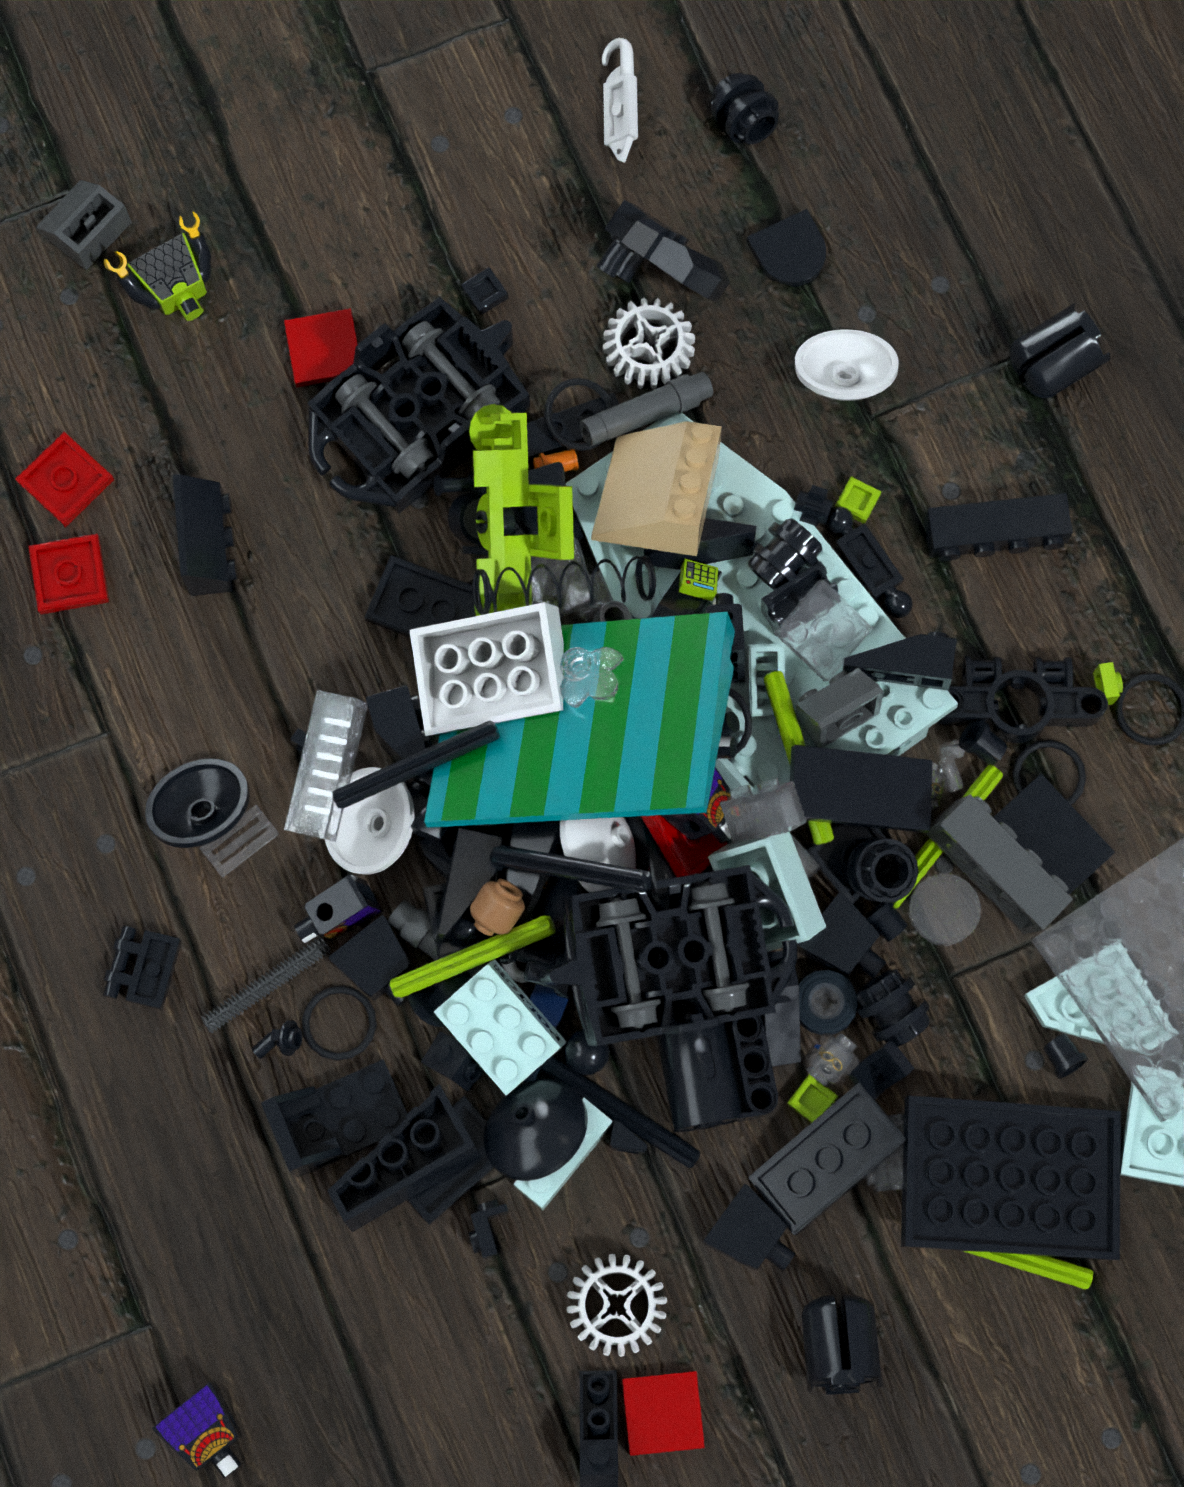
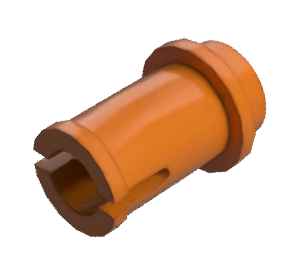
M573 449L549 455L539 453V457L533 458L534 469L555 462H561L565 472L579 469L577 455Z

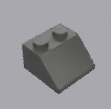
M859 668L850 673L847 670L842 671L831 678L829 681L830 685L820 691L812 689L799 698L798 701L800 703L796 706V716L816 747L823 748L880 714L883 690Z

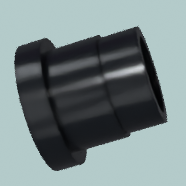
M881 902L865 916L868 922L887 942L897 937L908 926L901 914L893 906L895 902Z
M1067 1034L1056 1037L1043 1048L1055 1067L1054 1074L1058 1079L1072 1074L1089 1060L1084 1052L1080 1053Z

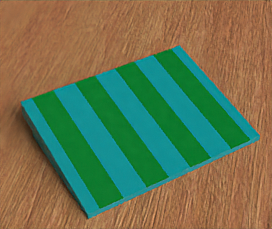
M728 612L561 625L564 642L563 711L495 723L499 731V739L435 767L424 820L427 828L706 813L734 670L730 655L735 629ZM469 729L440 734L438 743Z

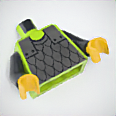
M194 211L192 213L196 222L192 227H186L183 224L181 215L179 217L181 228L189 233L187 238L182 233L127 263L125 255L114 251L120 259V265L117 268H113L110 262L104 259L105 268L118 274L117 280L134 302L151 310L160 309L165 315H170L180 310L186 321L194 320L203 313V309L197 299L207 293L204 284L210 279L211 253L203 233L198 231L200 219Z

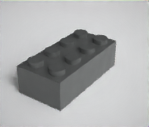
M970 794L952 802L931 823L930 831L925 834L1023 934L1044 930L1073 900L1067 893L1069 890L1067 885L1056 875L1050 876L1041 867L1043 862L1036 853L1030 849H1023L1016 841V833L1005 823L999 824L990 815L992 810L989 805L980 797L976 796L974 798Z

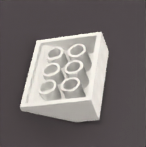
M543 602L410 630L425 736L469 729L487 721L501 723L563 711L564 642L557 606Z

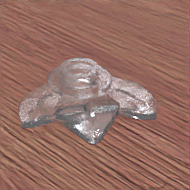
M582 647L568 649L563 654L560 664V670L564 676L560 685V691L565 701L571 707L578 708L588 696L597 700H606L615 696L618 692V681L612 670L621 664L624 659L623 656L615 649L609 647H601L591 652Z

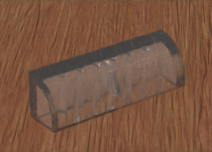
M317 690L284 830L336 842L344 809L336 806L332 792L350 783L368 708L367 702L354 697Z

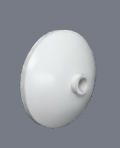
M842 329L817 334L805 341L795 356V372L799 380L816 394L834 400L855 401L872 397L888 388L898 374L899 360L893 347L882 338L864 331Z
M368 767L357 770L341 781L336 789L376 772L381 768ZM404 782L399 783L344 809L336 806L331 795L324 815V839L331 857L339 866L356 874L370 875L387 869L401 856L411 838L413 831L411 824L414 821L413 800Z
M624 817L560 821V839L565 856L636 869L635 843ZM579 881L590 893L614 889V887Z

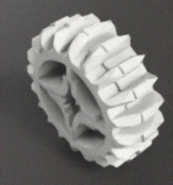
M643 298L639 307L630 301L628 303V312L619 308L616 311L617 319L610 318L608 321L610 330L604 331V340L607 342L603 344V352L609 354L606 358L608 366H615L614 374L616 377L626 373L624 382L627 385L634 379L638 380L637 387L639 389L643 388L644 382H650L651 388L655 390L658 380L666 384V382L671 380L670 375L675 378L682 376L681 368H689V357L694 356L695 348L691 346L695 343V335L689 333L692 327L690 321H683L684 313L682 310L672 314L673 304L671 302L665 308L660 307L661 301L659 298L655 299L654 305H648L647 299ZM649 323L658 324L661 327H653ZM635 326L636 337L629 340L628 345L622 347L621 341L624 335ZM645 338L651 345L655 344V348L650 347L647 342L643 343V339ZM676 340L677 347L674 353L663 361L662 350L669 347L670 342ZM637 360H645V361H647L649 364H642V363H638V362H636V361H637Z
M610 1254V1266L607 1267L603 1266L602 1260L598 1257L594 1260L598 1269L596 1272L593 1273L587 1265L582 1267L583 1273L589 1277L585 1282L578 1277L573 1279V1283L581 1287L580 1293L568 1292V1298L578 1300V1306H568L567 1313L578 1312L580 1318L571 1321L570 1325L572 1328H576L583 1324L585 1330L578 1335V1339L583 1341L589 1334L592 1335L594 1339L590 1343L589 1348L593 1351L597 1348L599 1341L606 1343L603 1349V1354L609 1356L611 1352V1345H618V1355L620 1357L624 1356V1344L630 1343L632 1351L637 1353L639 1352V1346L635 1340L641 1337L645 1344L649 1345L652 1343L651 1338L645 1333L648 1328L655 1333H660L661 1327L652 1323L654 1317L659 1319L666 1318L665 1312L656 1311V1305L666 1304L667 1298H655L654 1292L661 1290L664 1286L662 1282L656 1283L653 1286L649 1284L648 1281L656 1274L653 1269L648 1271L645 1276L639 1273L644 1265L642 1260H639L635 1268L632 1269L628 1267L630 1262L629 1255H624L621 1266L616 1265L615 1254ZM609 1274H624L635 1279V1281L623 1291H614L601 1278ZM593 1286L602 1297L604 1305L600 1313L589 1321L585 1310V1302L588 1291ZM644 1289L648 1300V1312L645 1321L641 1325L632 1314L630 1303ZM603 1290H606L610 1296L616 1295L617 1298L618 1295L624 1297L628 1292H632L626 1298V1302L623 1305L626 1310L625 1313L631 1319L630 1321L623 1314L617 1316V1311L615 1316L609 1314L606 1318L601 1319L610 1306L608 1297ZM611 1319H619L633 1333L624 1337H610L602 1334L598 1329Z

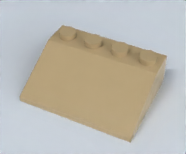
M686 421L618 436L591 540L697 556L719 459L722 426Z

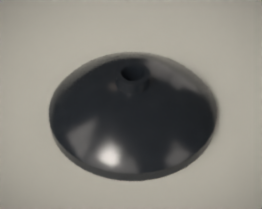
M200 759L181 765L164 776L150 793L145 808L147 825L159 841L169 846L191 848L209 844L227 834L244 815L250 798L248 782L238 767L225 760Z
M555 1079L533 1080L512 1090L496 1105L485 1127L484 1149L490 1163L504 1176L520 1181L540 1179L562 1168L576 1154L586 1134L588 1114L583 1099L570 1085Z

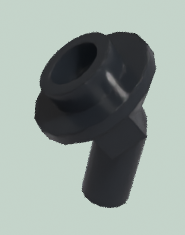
M287 1020L279 1029H272L270 1033L251 1049L260 1059L276 1045L284 1056H292L302 1044V1031L294 1020Z

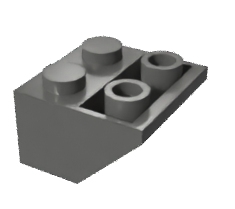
M80 180L35 228L36 231L87 271L132 222L123 203L100 185Z

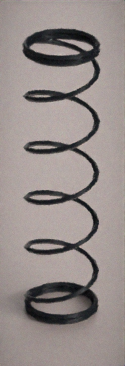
M647 555L635 556L627 563L623 577H621L617 567L610 560L602 559L595 566L590 581L584 568L579 563L572 561L563 569L558 586L552 571L546 565L539 564L531 572L526 589L519 573L514 568L508 566L499 574L494 592L486 571L478 569L473 576L474 603L478 613L481 615L490 612L491 601L493 602L494 612H497L499 583L503 573L510 570L519 579L524 592L526 606H529L531 581L535 571L542 567L552 577L558 595V607L561 609V589L565 572L569 566L576 565L585 576L589 588L590 604L593 606L594 578L599 565L604 562L610 563L617 573L621 585V600L625 603L626 592L624 585L626 573L630 563L636 559L638 560L635 570L637 590L644 601H650L653 599L656 591L655 568L652 560ZM643 563L649 572L648 596L643 587ZM480 576L484 586V609L480 598Z

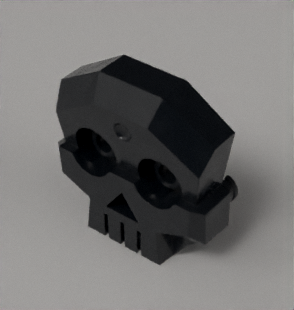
M627 200L622 202L605 227V230L612 234L611 238L613 241L596 266L613 278L617 275L630 283L637 269L646 258L680 283L715 302H718L730 283L722 263L687 247L689 239Z

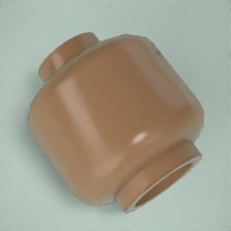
M498 879L497 882L489 881L485 883L470 905V913L475 920L474 926L488 936H493L494 933L508 934L525 909L521 890L503 879Z

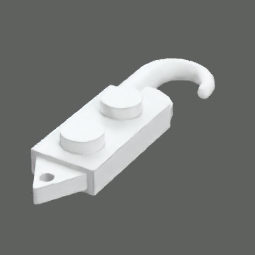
M616 38L608 43L602 55V65L607 66L611 54L616 49H620V66L611 72L606 83L603 84L604 145L611 148L617 160L625 163L633 140L638 139L637 77L634 76L632 45L627 39Z

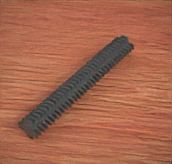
M318 936V940L314 939V943L310 942L311 946L306 944L307 948L303 946V951L299 949V953L295 952V955L292 954V959L288 957V961L284 959V963L280 962L281 966L276 965L277 969L272 967L273 971L269 970L270 974L265 972L266 977L261 975L262 979L258 977V982L254 980V984L250 982V986L246 985L247 990L243 987V992L239 990V994L235 993L236 997L231 995L232 1000L227 998L228 1003L224 1000V1005L220 1003V1007L216 1006L217 1010L212 1008L213 1013L208 1011L209 1016L206 1013L205 1018L200 1016L209 1032L214 1033L213 1030L217 1031V1027L221 1028V1025L224 1026L225 1022L229 1023V1020L232 1021V1017L236 1018V1014L240 1015V1012L243 1013L245 1009L248 1010L247 1006L251 1008V1004L255 1005L256 1001L259 1002V999L262 1000L263 997H266V993L270 995V991L274 992V989L277 990V985L281 987V983L285 984V981L289 982V978L293 979L292 975L296 977V973L300 974V970L304 971V968L308 969V966L311 967V962L315 964V960L323 959L322 955L326 957V952L330 954V948L325 940Z

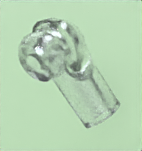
M956 739L949 743L945 741L939 747V771L946 792L957 791L964 787L955 762L956 758L963 757L964 750L960 748L959 740Z

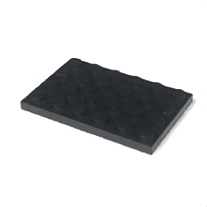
M910 1095L905 1097L904 1136L907 1140L903 1144L901 1247L1120 1260L1121 1111Z

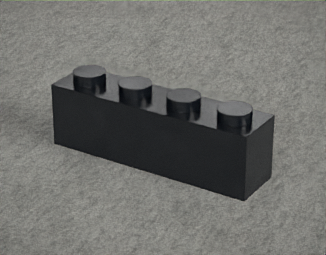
M1067 493L928 508L924 518L930 558L939 557L941 561L956 560L961 557L960 555L974 554L975 557H988L995 554V551L1009 550L1011 554H1018L1028 551L1030 547L1043 546L1045 550L1059 549L1064 544H1067L1073 533Z

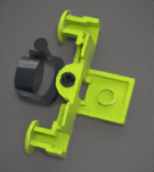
M491 404L483 406L478 410L470 421V439L476 450H478L473 451L474 477L440 478L437 475L434 479V491L437 496L446 492H467L457 497L449 508V527L454 536L462 542L475 544V546H463L464 554L489 555V558L476 559L477 570L483 569L486 571L493 592L499 574L508 566L514 568L519 573L527 589L528 579L531 574V556L556 560L574 559L572 486L529 484L527 413H511L504 406ZM537 506L538 534L510 535L515 528V515L511 507ZM507 570L501 577L497 594V612L526 606L522 586L513 571ZM480 576V598L484 609V586ZM530 585V593H529V603H530V605H532V588H531V585ZM491 601V609H490V612H489L488 614L494 613L493 602H492V601ZM474 607L476 616H480L481 614H479L476 607Z

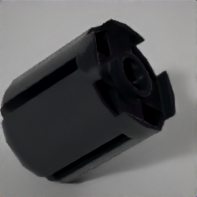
M1075 303L1022 335L1011 345L1010 360L1014 372L1019 379L1024 376L1026 380L1023 383L1024 387L1029 393L1040 399H1048L1055 396L1111 360L1110 352L1103 355L1099 346L1098 337L1102 335L1085 310L1079 314L1074 310Z
M842 1294V1299H840L845 1370H842L834 1295L821 1296L812 1300L804 1307L801 1317L807 1390L809 1393L812 1392L813 1386L825 1387L826 1395L859 1393L860 1385L876 1382L877 1389L883 1387L875 1309L867 1299L855 1294Z

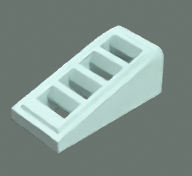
M784 644L748 645L749 710L751 717L774 716L771 706H757V699H769L767 692H757V685L765 684L763 678H756V671H781L785 678ZM756 657H776V663L756 664Z

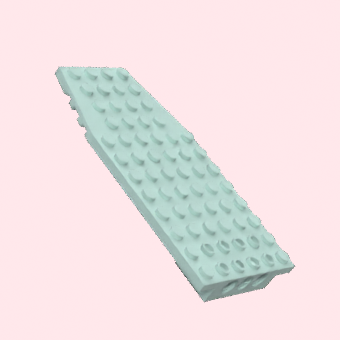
M679 412L657 420L644 430L693 421L683 413L679 414ZM720 442L719 459L705 518L757 526L755 543L758 542L764 547L773 539V535L768 531V528L774 522L781 525L786 519L792 518L796 520L822 544V551L816 558L826 567V576L830 583L836 582L838 586L839 603L783 639H780L761 613V599L774 590L748 567V561L753 555L706 564L717 567L722 572L717 582L716 594L729 593L734 597V604L742 605L745 682L731 683L730 688L741 694L749 706L747 646L784 644L785 681L796 713V706L800 703L798 700L802 695L812 689L820 691L830 685L829 681L831 678L843 671L845 657L905 639V637L815 526L799 521L802 512L794 510L796 503L789 494ZM612 451L565 484L566 486H572L573 507L597 564L602 559H608L617 567L621 577H623L627 563L632 557L644 556V548L591 540L613 454ZM638 560L632 561L626 573L624 585L626 602L623 603L621 600V585L617 573L610 563H601L599 565L601 576L612 600L625 604L629 609L631 619L651 618L657 605L681 571V569L676 570L654 566L656 574L655 595L652 600L644 601L640 597L636 586L635 570ZM643 564V587L648 596L649 572L645 564ZM805 565L797 574V576L805 570L809 569V567ZM707 601L701 614L706 613L708 605H713L712 601ZM756 657V664L776 663V657ZM756 671V678H764L766 674L774 671ZM875 681L883 690L880 714L823 748L900 756L927 736L928 728L956 709L958 703L947 690ZM757 685V692H767L765 685ZM728 696L726 712H734L740 722L739 731L730 734L731 737H735L738 744L744 734L745 719L742 709L736 700ZM757 699V706H771L769 699ZM775 716L752 717V733L746 747L736 754L734 759L744 768L746 772L744 777L752 787L758 785L770 799L768 806L783 827L788 826L789 828L799 820L788 819L790 764ZM797 718L805 745L816 747Z

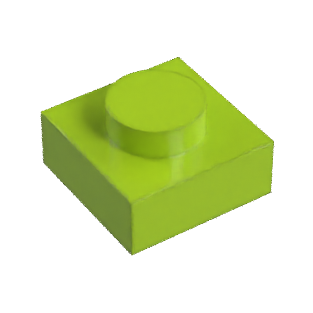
M1113 662L1099 664L1093 672L1095 687L1105 694L1108 705H1113L1119 698V693L1123 692L1121 674L1115 672Z

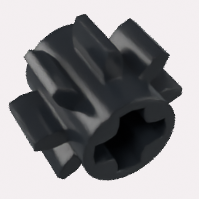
M812 485L809 493L800 491L794 507L795 511L802 512L799 521L814 525L815 528L818 526V523L827 525L829 512L833 509L834 505L833 500L827 499V489Z

